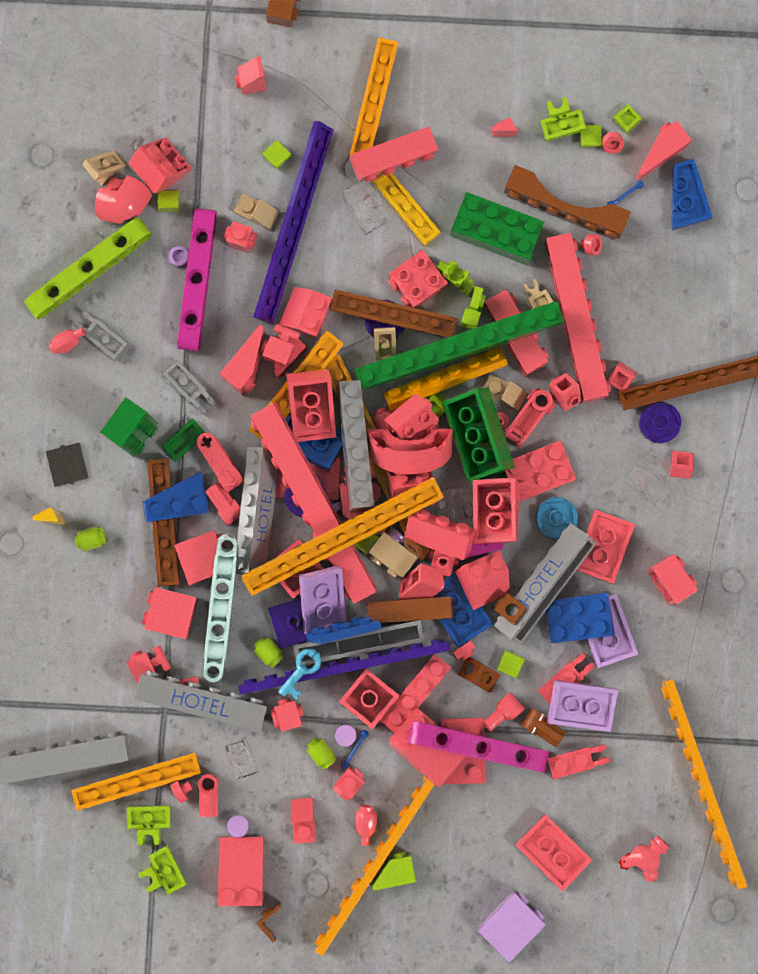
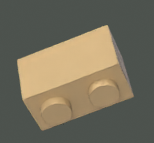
M385 532L369 551L371 555L370 560L379 567L381 564L385 565L388 568L387 573L395 579L398 577L403 579L418 559V557Z

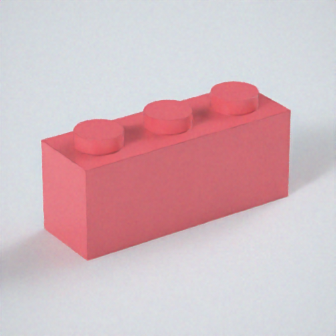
M421 509L409 516L404 538L407 537L414 543L464 560L471 552L476 529L470 528L465 523H456L450 521L445 516H436L430 514L425 509Z

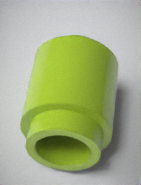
M98 526L77 531V536L74 537L77 549L81 548L82 552L103 547V544L107 543L104 528H98Z
M262 637L254 644L256 647L254 650L255 654L266 666L269 665L272 669L285 658L282 654L283 651L270 637L267 639Z
M315 737L307 744L309 748L306 752L318 767L321 766L323 770L337 760L334 756L335 753L323 738L318 739Z

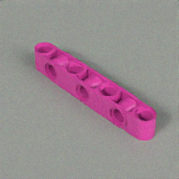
M195 208L177 340V349L197 352L200 350L217 221L216 210ZM201 235L208 236L207 241L204 243H199L197 239ZM195 276H202L203 279L199 284L192 283V279ZM191 316L197 317V322L194 325L187 324V319Z
M412 721L407 741L408 743L542 773H545L549 751L417 721ZM439 733H442V740L440 743H437L436 737ZM481 742L482 748L477 752L476 746ZM520 751V758L516 760V753Z

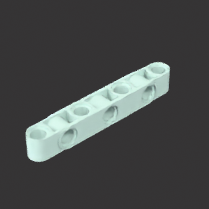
M225 533L218 538L214 558L203 671L205 679L209 682H217L222 678L224 661L226 659L237 559V542L235 537L229 533ZM229 540L233 543V546L230 549H224L221 543ZM223 582L228 585V589L219 591L216 586ZM219 624L224 629L222 632L216 633L212 630V627ZM215 666L219 671L216 674H210L207 669Z

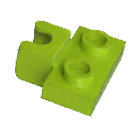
M567 97L562 98L561 108H555L551 101L547 102L550 118L540 120L546 142L586 131L581 109L570 112Z
M442 260L438 264L437 269L442 276L469 297L475 287L473 285L474 282L469 278L470 272L462 270L455 260L451 263H445Z
M475 286L469 309L465 308L460 326L468 329L477 328L486 295H482L484 288Z
M171 805L128 806L127 829H138V845L140 846L145 843L146 835L153 837L155 845L161 844V828L171 827Z
M169 845L150 854L148 857L152 866L138 874L140 878L145 876L152 878V884L146 888L148 893L163 885L168 895L188 884Z

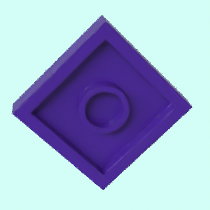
M301 598L268 608L280 649L307 641L303 630Z

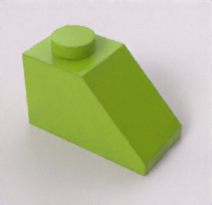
M406 851L394 853V857L389 858L373 882V891L415 883L416 878L411 854L406 855Z

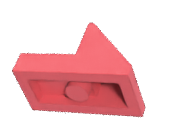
M313 798L291 799L294 843L316 842Z

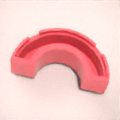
M367 429L368 454L373 463L382 469L394 472L396 475H425L430 471L440 468L450 459L452 455L453 429H431L430 434L426 437L412 441L395 438L390 434L389 429Z

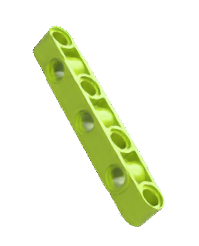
M140 217L134 218L25 299L24 304L36 320L45 317L146 242L152 236L151 231ZM119 240H127L124 247H117ZM92 264L93 269L90 272H84V267ZM59 289L57 297H50L52 290Z

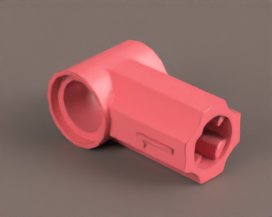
M220 482L205 491L227 526L239 519L241 507L235 499H232L229 492H226Z
M212 772L203 774L198 783L199 816L202 817L218 816L219 779ZM211 778L214 781V787L206 788L203 785V780Z

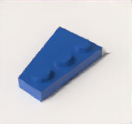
M691 159L674 164L671 231L711 220L713 216L695 160Z
M202 471L143 501L146 523L209 513Z

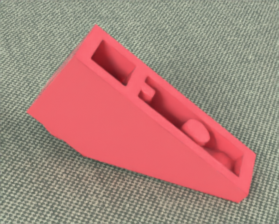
M678 121L673 124L668 122L660 128L661 132L636 176L638 181L690 145L692 140Z

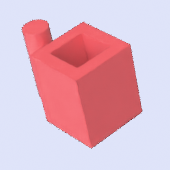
M276 324L273 332L280 334V338L270 336L268 341H264L261 352H263L262 356L264 359L287 368L295 350L294 345L288 343L289 339L298 341L300 333Z
M160 645L153 648L156 657L151 659L148 652L142 653L140 650L130 656L131 660L126 662L137 685L141 673L146 674V671L159 673L156 668L161 665L164 672L171 669Z

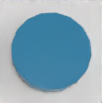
M553 497L547 499L539 506L535 521L538 529L544 536L550 539H559L562 531L570 523L577 526L578 514L574 505L568 500Z

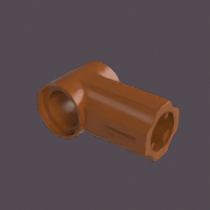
M532 707L520 724V726L535 736H540L555 747L558 746L566 733L555 724H549L547 717Z

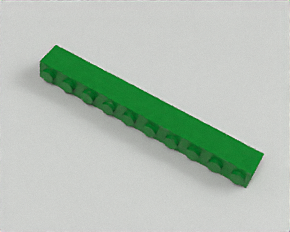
M555 301L356 368L355 373L357 379L361 382V390L367 391L563 325L564 320L558 302Z

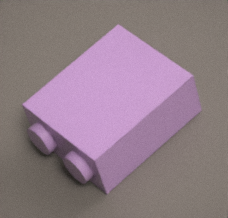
M514 891L477 927L478 932L508 962L546 926L543 921L545 916L537 908L532 910L527 905L530 901L521 892L517 895Z

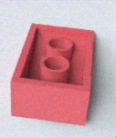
M259 325L220 372L222 379L242 396L245 393L249 394L256 386L254 382L257 378L262 357L261 347L266 339V332L262 325Z
M329 370L286 374L292 431L297 442L336 438L332 383Z
M516 478L473 480V529H476L474 544L517 542L520 483Z
M417 708L389 739V746L439 788L466 756L408 743L412 721L438 726ZM439 733V734L437 735V737H436L437 743H440V742H441V740H442V733Z
M264 836L220 837L218 906H262L264 903Z

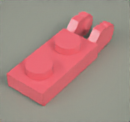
M583 652L571 663L568 662L537 690L549 705L554 680L579 683L595 667L591 662L580 673L574 668L585 659L586 655Z
M606 744L591 748L585 747L548 757L547 761L552 779L609 763V757L592 761L590 754L604 751L607 749Z

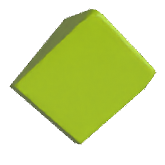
M179 190L161 191L158 193L159 212L180 211Z
M440 392L433 394L428 400L433 406L431 408L432 412L439 419L445 414L442 402L447 399Z

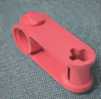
M539 388L537 390L533 389L526 398L528 402L505 431V438L507 437L515 443L518 449L546 413L549 415L555 407V400L549 392ZM539 396L544 397L547 401L546 406H538L535 399Z
M210 433L201 434L197 439L198 448L215 472L223 488L228 493L239 487L244 482V477L232 462L219 440ZM208 439L211 441V446L209 448L206 446L205 442Z

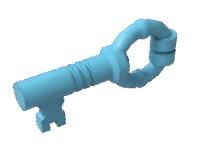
M314 648L305 649L298 653L296 658L297 669L278 692L284 697L288 693L292 694L297 700V694L301 695L302 693L295 689V683L303 674H312L319 670L321 654L316 652ZM307 654L310 657L313 656L312 659L316 661L315 665L310 669H307L301 663L302 658Z

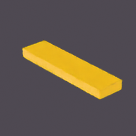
M383 173L373 181L375 187L424 247L441 234L440 230L393 173L387 176Z

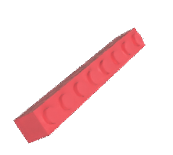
M571 233L546 238L544 244L559 308L564 320L563 325L576 381L580 387L581 403L605 399L609 396L608 392H611L609 380H605L604 372H606L604 359L601 360L599 355L601 344L594 334V331H597L594 319H591L589 311H592L590 299H586L585 295L587 284L585 278L582 279L580 274L582 263L580 258L577 259L575 251L578 250L576 239H572Z

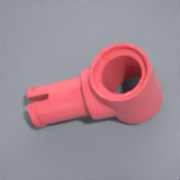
M510 692L497 703L496 710L483 721V724L491 732L504 720L510 719L511 721L525 708L514 694Z

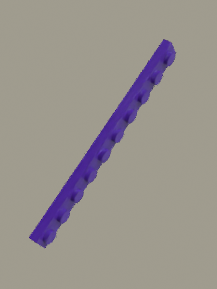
M314 121L253 316L270 325H274L334 131V129L320 121Z
M443 638L431 641V646L423 647V643L410 645L411 650L402 651V647L389 650L390 654L381 656V652L368 654L369 659L360 660V656L348 658V663L339 664V661L326 663V668H321L312 674H303L297 682L450 651L451 645L450 642L444 643ZM295 670L286 671L285 676L279 678L277 674L264 676L265 681L257 682L256 678L244 680V685L238 686L239 693L245 694L283 686Z

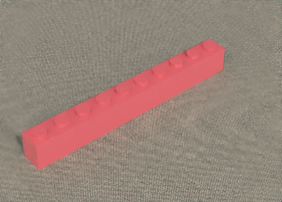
M275 402L251 415L253 419L250 421L252 427L256 432H260L263 438L261 439L263 447L266 451L270 450L273 456L271 461L277 470H281L283 474L281 479L286 488L290 487L294 494L292 499L297 507L300 506L304 512L302 514L303 520L307 526L311 525L314 533H312L313 538L341 525L342 522L277 403ZM354 544L325 559L327 563L331 562L333 567L339 565L342 568L343 585L345 587L344 594L354 604L377 592L378 588Z

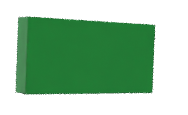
M192 418L162 445V448L177 462L197 444L198 437L206 432Z

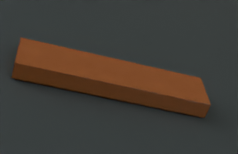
M452 597L367 602L368 617H372L373 620H380V623L453 618Z

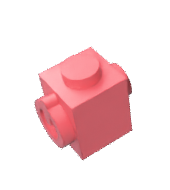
M233 221L231 227H227L224 238L228 247L248 253L249 250L254 249L258 233H255L252 227Z
M567 373L554 378L549 384L552 398L565 412L582 401L579 384Z
M290 698L278 701V706L270 709L275 728H280L281 732L303 725L301 716H304L301 703L297 704L296 700L291 701Z
M348 767L335 783L333 790L346 801L349 798L352 799L365 783L363 779L365 775L356 767L353 770Z

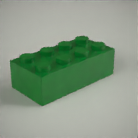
M466 192L452 226L450 236L528 266L545 221Z
M489 387L476 388L442 402L450 429H453V438L468 483L473 482V480H484L515 468Z
M125 397L100 433L132 457H135L136 454L140 455L145 449L146 445L144 443L146 440L156 434L158 422L147 411Z

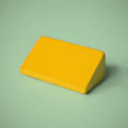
M51 507L32 517L34 521L42 524L66 525L60 511Z

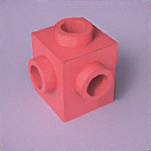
M434 549L430 550L428 559L432 560L431 567L443 570V575L451 576L452 568L458 565L459 558Z

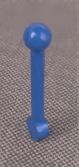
M637 181L635 186L614 201H609L607 205H615L636 189H641L644 185L643 182Z
M367 730L361 731V736L346 760L341 762L342 769L349 767V762L363 739L369 735Z

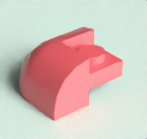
M126 176L124 180L112 177L106 188H99L95 200L96 215L99 220L124 224V220L130 219L135 215L139 217L151 199L152 194L142 182L133 177Z

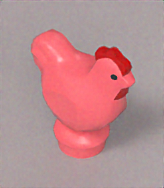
M657 835L654 839H651V845H637L630 853L621 856V860H619L620 868L628 870L629 867L637 866L643 871L644 879L648 882H654L658 878L657 870L660 866V855L667 854L666 851L670 846Z

